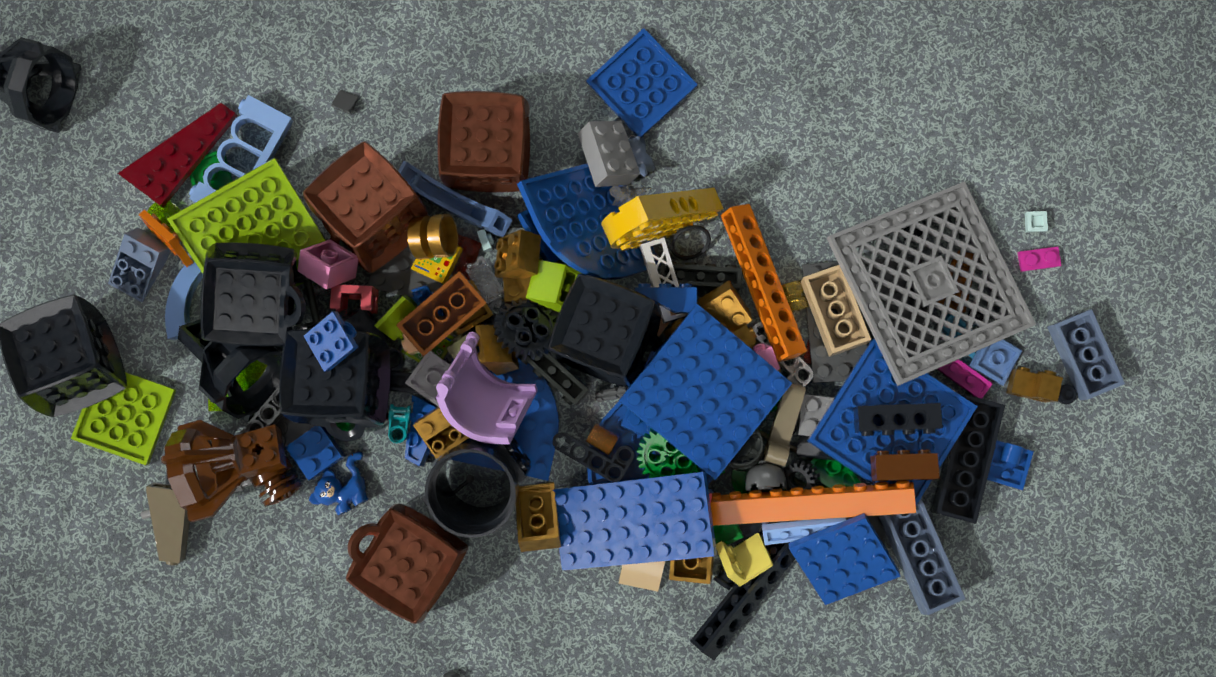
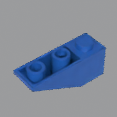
M643 283L638 284V287L634 288L635 292L655 301L659 306L673 313H690L697 304V287H692V284H679V287H671V284H659V287H651V284Z

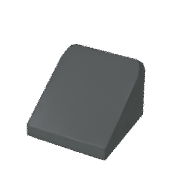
M340 90L331 106L336 110L352 115L359 97Z

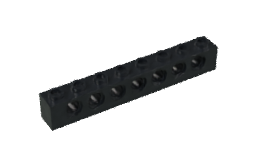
M791 542L766 545L773 566L742 586L735 584L693 636L690 642L712 660L718 657L792 564L795 557L789 549V543Z

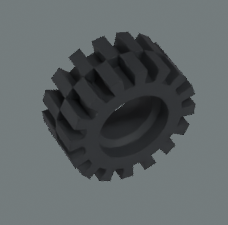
M798 460L785 467L783 470L786 477L787 490L800 487L794 480V475L797 472L802 473L807 480L806 486L801 487L803 490L812 489V487L820 484L821 480H817L820 477V473H815L818 469L816 467L812 468L813 464L811 462L806 464L807 461L805 460L801 462Z

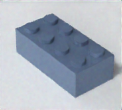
M1092 309L1047 326L1079 400H1088L1125 384Z

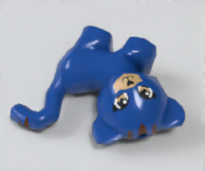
M354 452L347 457L346 466L353 476L346 486L342 487V483L335 477V474L331 470L326 469L323 472L322 478L316 484L314 492L310 495L309 501L312 504L327 506L338 503L335 509L338 516L351 510L350 503L353 502L355 506H359L368 501L365 491V480L361 476L359 469L354 465V461L363 458V453Z

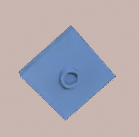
M1003 339L978 350L969 366L1004 386L1022 350Z

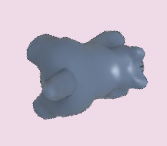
M631 135L628 140L639 172L643 177H646L647 173H652L655 170V165L652 158L646 153L644 137L640 138V136Z

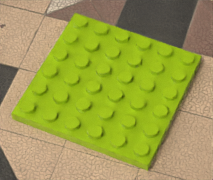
M276 158L271 159L167 218L202 273L204 271L206 251L214 243H257L291 248L297 253V270L300 250L326 241Z

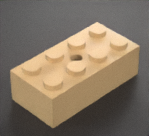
M839 265L803 277L801 285L829 357L865 345L871 340L856 299ZM831 309H836L838 314H834Z

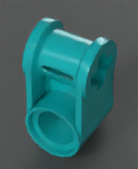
M390 404L388 437L393 443H401L407 438L411 406L409 405L407 407H397L394 404ZM399 428L403 431L402 439L394 438V429Z

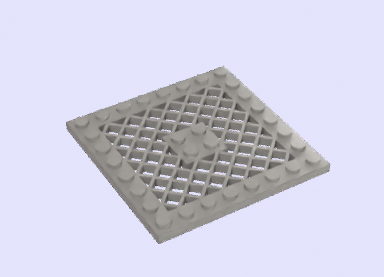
M965 181L826 238L897 386L1036 325ZM943 213L942 219L936 215ZM948 215L956 218L955 224L947 221ZM927 219L925 225L919 223ZM931 222L939 224L938 231L930 228ZM910 226L909 232L902 230ZM944 227L952 230L951 236L943 234ZM915 228L923 231L921 238L913 235ZM957 232L965 235L963 242L955 239ZM893 233L892 239L884 237ZM928 234L936 237L934 243L926 240ZM898 235L906 238L904 245L896 242ZM941 239L949 242L947 249L939 246ZM876 240L875 246L867 244ZM911 241L919 244L917 250L909 247ZM881 242L889 245L887 252L879 249ZM953 245L961 248L960 254L952 252ZM924 246L932 249L930 256L922 253ZM894 247L902 250L900 257L892 254ZM864 249L872 252L870 259L862 256ZM966 250L974 253L972 260L964 257ZM936 252L944 254V259L942 256L935 258ZM907 253L915 256L913 263L905 260ZM877 254L885 257L883 264L875 261ZM949 257L957 260L956 267L948 264ZM920 259L927 261L918 265ZM890 260L898 263L896 270L888 267ZM962 263L970 266L968 272L961 270ZM903 266L910 268L905 271V274L901 273ZM872 267L881 270L879 277L870 274ZM975 268L983 271L981 278L973 275ZM885 273L894 276L892 283L884 280ZM958 275L966 278L964 285L957 282ZM899 278L907 281L905 288L897 285ZM971 281L979 284L977 290L970 288ZM882 285L890 288L888 296L880 293ZM984 286L992 289L990 296L982 293ZM962 290L961 297H957L954 294ZM894 291L903 294L901 301L893 298ZM968 293L975 296L973 303L966 300ZM907 297L916 300L914 307L906 304ZM945 299L944 305L938 303V301ZM980 299L988 302L986 309L978 306ZM950 301L959 303L957 311L949 308ZM890 304L899 307L897 314L888 311ZM993 304L1001 307L999 314L991 311ZM921 305L924 308L929 305L927 312L920 310L919 306ZM964 306L971 309L970 316L962 313ZM934 308L942 311L940 318L932 315ZM904 309L912 312L910 320L902 317ZM976 312L984 314L983 321L975 319ZM947 313L955 316L953 323L945 320ZM917 315L925 318L923 325L915 322ZM989 317L996 319L995 321L988 323ZM890 318L895 320L894 324H892ZM960 319L967 321L966 329L958 326ZM930 320L938 323L936 331L928 328ZM899 322L908 325L906 333L898 330ZM973 324L979 326V328L971 331ZM943 326L951 329L949 336L941 333ZM912 328L921 331L919 338L911 335ZM956 331L963 334L954 338ZM926 333L934 336L932 344L924 341ZM939 339L946 341L945 343H942L937 346ZM908 341L917 344L915 351L906 348ZM922 346L929 349L920 353Z

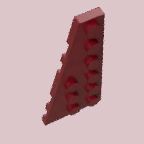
M219 103L117 174L164 208L238 115L224 104Z

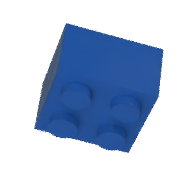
M314 426L285 447L308 480H314L326 469H329L346 457L326 428L321 426Z

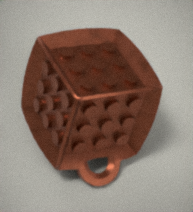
M456 91L442 94L438 123V169L440 180L445 186L477 192L520 191L517 183L528 179L530 161V106L524 96L492 91Z
M366 141L356 145L335 160L303 191L308 207L322 221L324 227L331 235L330 240L338 245L340 240H342L359 259L358 265L369 273H373L409 245L408 226L413 217L429 216L424 203L403 176L383 155Z
M394 504L377 524H365L359 527L350 537L347 549L353 562L347 572L346 581L391 613L413 624L423 622L429 610L442 595L469 548L457 536L448 531L445 532L432 519L403 504ZM374 535L370 545L362 553L359 549L361 540L365 536Z

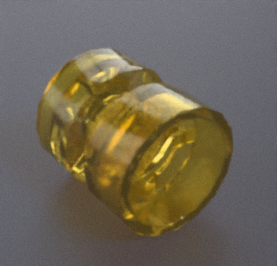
M801 280L782 285L792 312L809 307L806 296L801 295L803 292Z

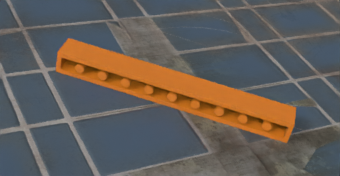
M900 480L895 484L877 482L875 485L857 483L849 487L839 484L834 485L833 488L814 486L812 489L804 490L801 487H795L789 491L772 489L770 492L753 490L741 494L739 491L730 492L729 495L712 493L710 503L713 526L856 517L863 513L866 516L916 513L914 483H909L907 480Z

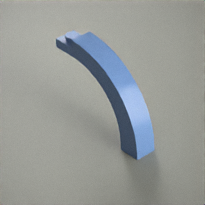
M403 161L398 170L420 197L478 228L504 237L512 219L499 210L482 205L455 192L406 161Z
M191 258L193 263L188 267L184 265L176 276L167 298L165 326L167 338L171 340L178 338L179 326L190 323L192 297L203 278V273L193 258Z

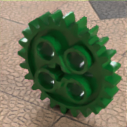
M652 428L649 432L650 435L645 433L644 440H640V446L637 449V453H639L637 460L641 461L638 467L644 468L643 475L649 473V478L700 472L701 469L691 460H682L680 457L685 455L669 444ZM651 451H658L660 455H654ZM663 467H670L672 470L667 471Z

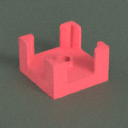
M334 286L331 288L330 309L346 313L349 297L351 300H361V310L377 314L379 290L373 286Z

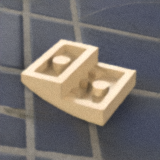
M665 561L622 565L619 584L658 592Z

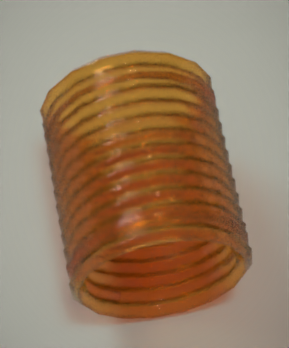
M597 423L586 442L609 455L619 436Z

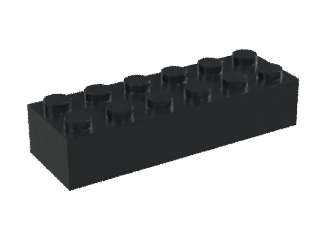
M961 395L975 404L977 408L942 464L931 512L976 524L1005 405L970 395Z

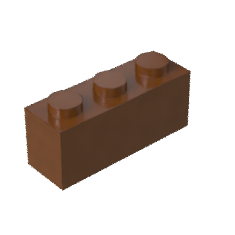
M910 450L897 451V454L891 455L889 451H877V455L870 456L872 482L939 479L938 453H931V450H918V454H910Z

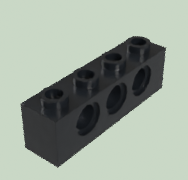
M941 403L873 405L853 408L855 433H861V436H874V432H882V436L895 435V431H902L903 435L915 434V431L923 430V434H934L936 430L943 428ZM916 414L922 418L920 425L914 420ZM875 415L881 419L880 426H876L873 422ZM895 415L901 417L902 423L900 426L894 422Z

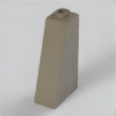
M151 483L146 486V494L159 561H164L167 565H178V563L185 560L190 523L187 510L180 507L171 485Z

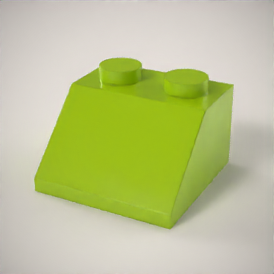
M407 295L402 296L374 326L395 341L397 338L402 340L403 333L396 325L413 311L417 304Z

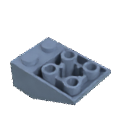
M138 227L125 233L108 284L143 302L166 263L170 249L164 242L162 243L158 238Z

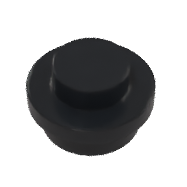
M1061 385L1058 402L1065 405L1073 403L1076 399V390L1071 385Z

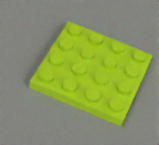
M125 372L127 388L101 402L83 408L71 439L147 466L150 463L176 389Z

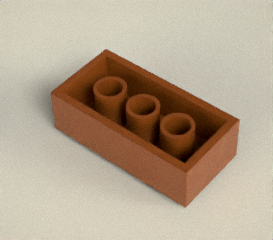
M459 271L398 322L396 326L424 357L484 306L487 301L464 274ZM441 308L445 309L446 315L440 316L438 310Z

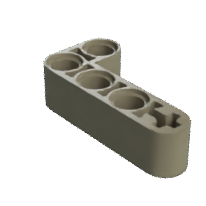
M792 383L780 398L765 446L764 461L785 467L789 456V444L806 391L805 386Z

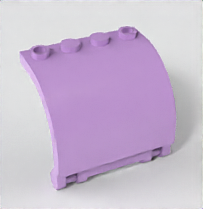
M469 332L456 358L436 386L438 392L436 396L437 402L447 421L467 437L489 444H510L538 391L536 384L509 383L489 372L480 363L476 345L480 337L475 332Z

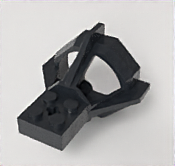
M20 37L0 53V100L9 106L10 113L14 117L35 127L59 133L62 130L60 121L69 115L78 88L76 73L82 70L81 64L74 63L72 57L52 46ZM43 56L48 60L37 62ZM35 75L52 76L51 91L42 108L31 102L27 94L31 78Z
M201 319L179 326L177 339L202 362L199 390L222 411L237 419L244 418L249 422L253 418L254 413L259 411L279 386L283 351L276 346H242L203 340ZM256 360L266 364L267 368L262 376L250 388L243 391L236 377Z

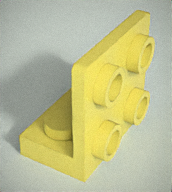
M756 533L734 548L727 546L722 541L716 544V549L727 577L738 586L744 585L773 566V562L759 533Z

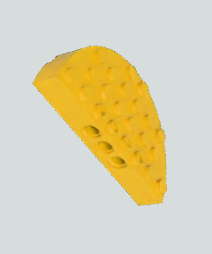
M715 188L642 195L620 206V212H611L603 219L601 225L611 248H621L622 251L630 248H638L642 243L656 238L661 239L674 236L677 230L693 225L697 221L710 220L717 217V212L724 208Z

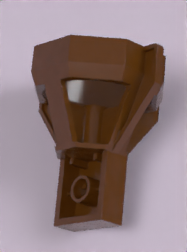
M202 420L179 425L177 427L178 431L172 432L164 447L165 456L161 457L162 463L167 468L169 483L180 507L187 510L190 522L214 517L240 484L249 478L287 468L282 432L276 425L234 436Z

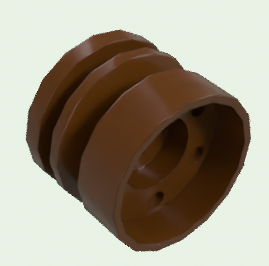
M285 456L287 468L249 478L254 488L265 487V490L258 495L260 498L267 495L270 496L262 502L265 507L278 504L290 498L298 489L303 487L301 481L291 484L292 481L298 478L297 474L286 475L293 468L287 456Z

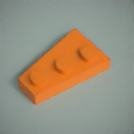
M143 210L138 214L145 225L162 243L166 244L175 256L178 255L186 267L193 263L181 246V240L178 235L172 232L164 222L162 223L154 213L150 215L146 210Z

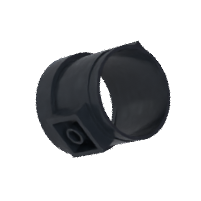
M514 437L510 444H489L468 438L444 453L437 460L428 474L425 493L421 499L428 507L434 520L445 532L448 531L457 536L467 538L482 537L497 531L509 519L517 502L520 481L527 477L531 468L529 457L525 453H521L518 449L519 444ZM470 452L488 456L505 470L510 481V495L504 501L489 507H476L465 503L450 488L446 475L447 461L458 454Z

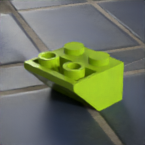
M539 260L538 274L531 276L526 298L560 312L572 284L581 272L564 264Z

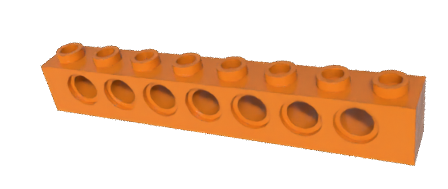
M750 204L732 206L721 214V218L739 265L742 268L744 278L769 343L778 362L797 358L807 352V349Z

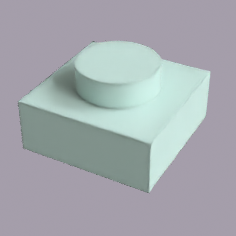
M1047 211L1025 212L1026 233L1048 231Z
M485 229L477 231L484 252L492 251L491 245L495 243L491 233L487 234Z

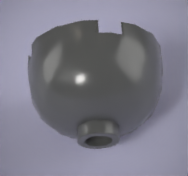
M759 461V465L753 466L746 475L747 492L751 489L761 490L762 492H770V490L781 488L782 491L787 490L786 477L783 470L777 465H772L770 462Z

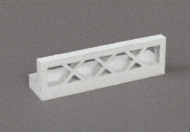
M665 238L641 244L640 249L652 287H659V284H661L660 278L664 280L663 284L667 281L674 285V287H679ZM662 244L664 252L660 258L652 254L651 246ZM660 262L669 267L667 277L658 274L657 268ZM670 274H671V277H672V280H673V281H671V280L668 279V277L670 276ZM660 306L663 324L688 315L687 313H679L671 316L669 310Z

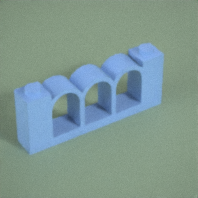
M248 95L239 104L238 109L241 116L237 117L231 126V135L234 139L222 142L217 151V158L220 163H214L205 170L203 176L204 184L198 182L197 185H194L190 190L189 199L195 203L216 191L211 186V179L218 171H228L237 177L245 175L225 163V154L232 147H241L259 157L253 170L273 159L293 123L292 118ZM254 123L273 133L263 152L238 138V131L242 125Z

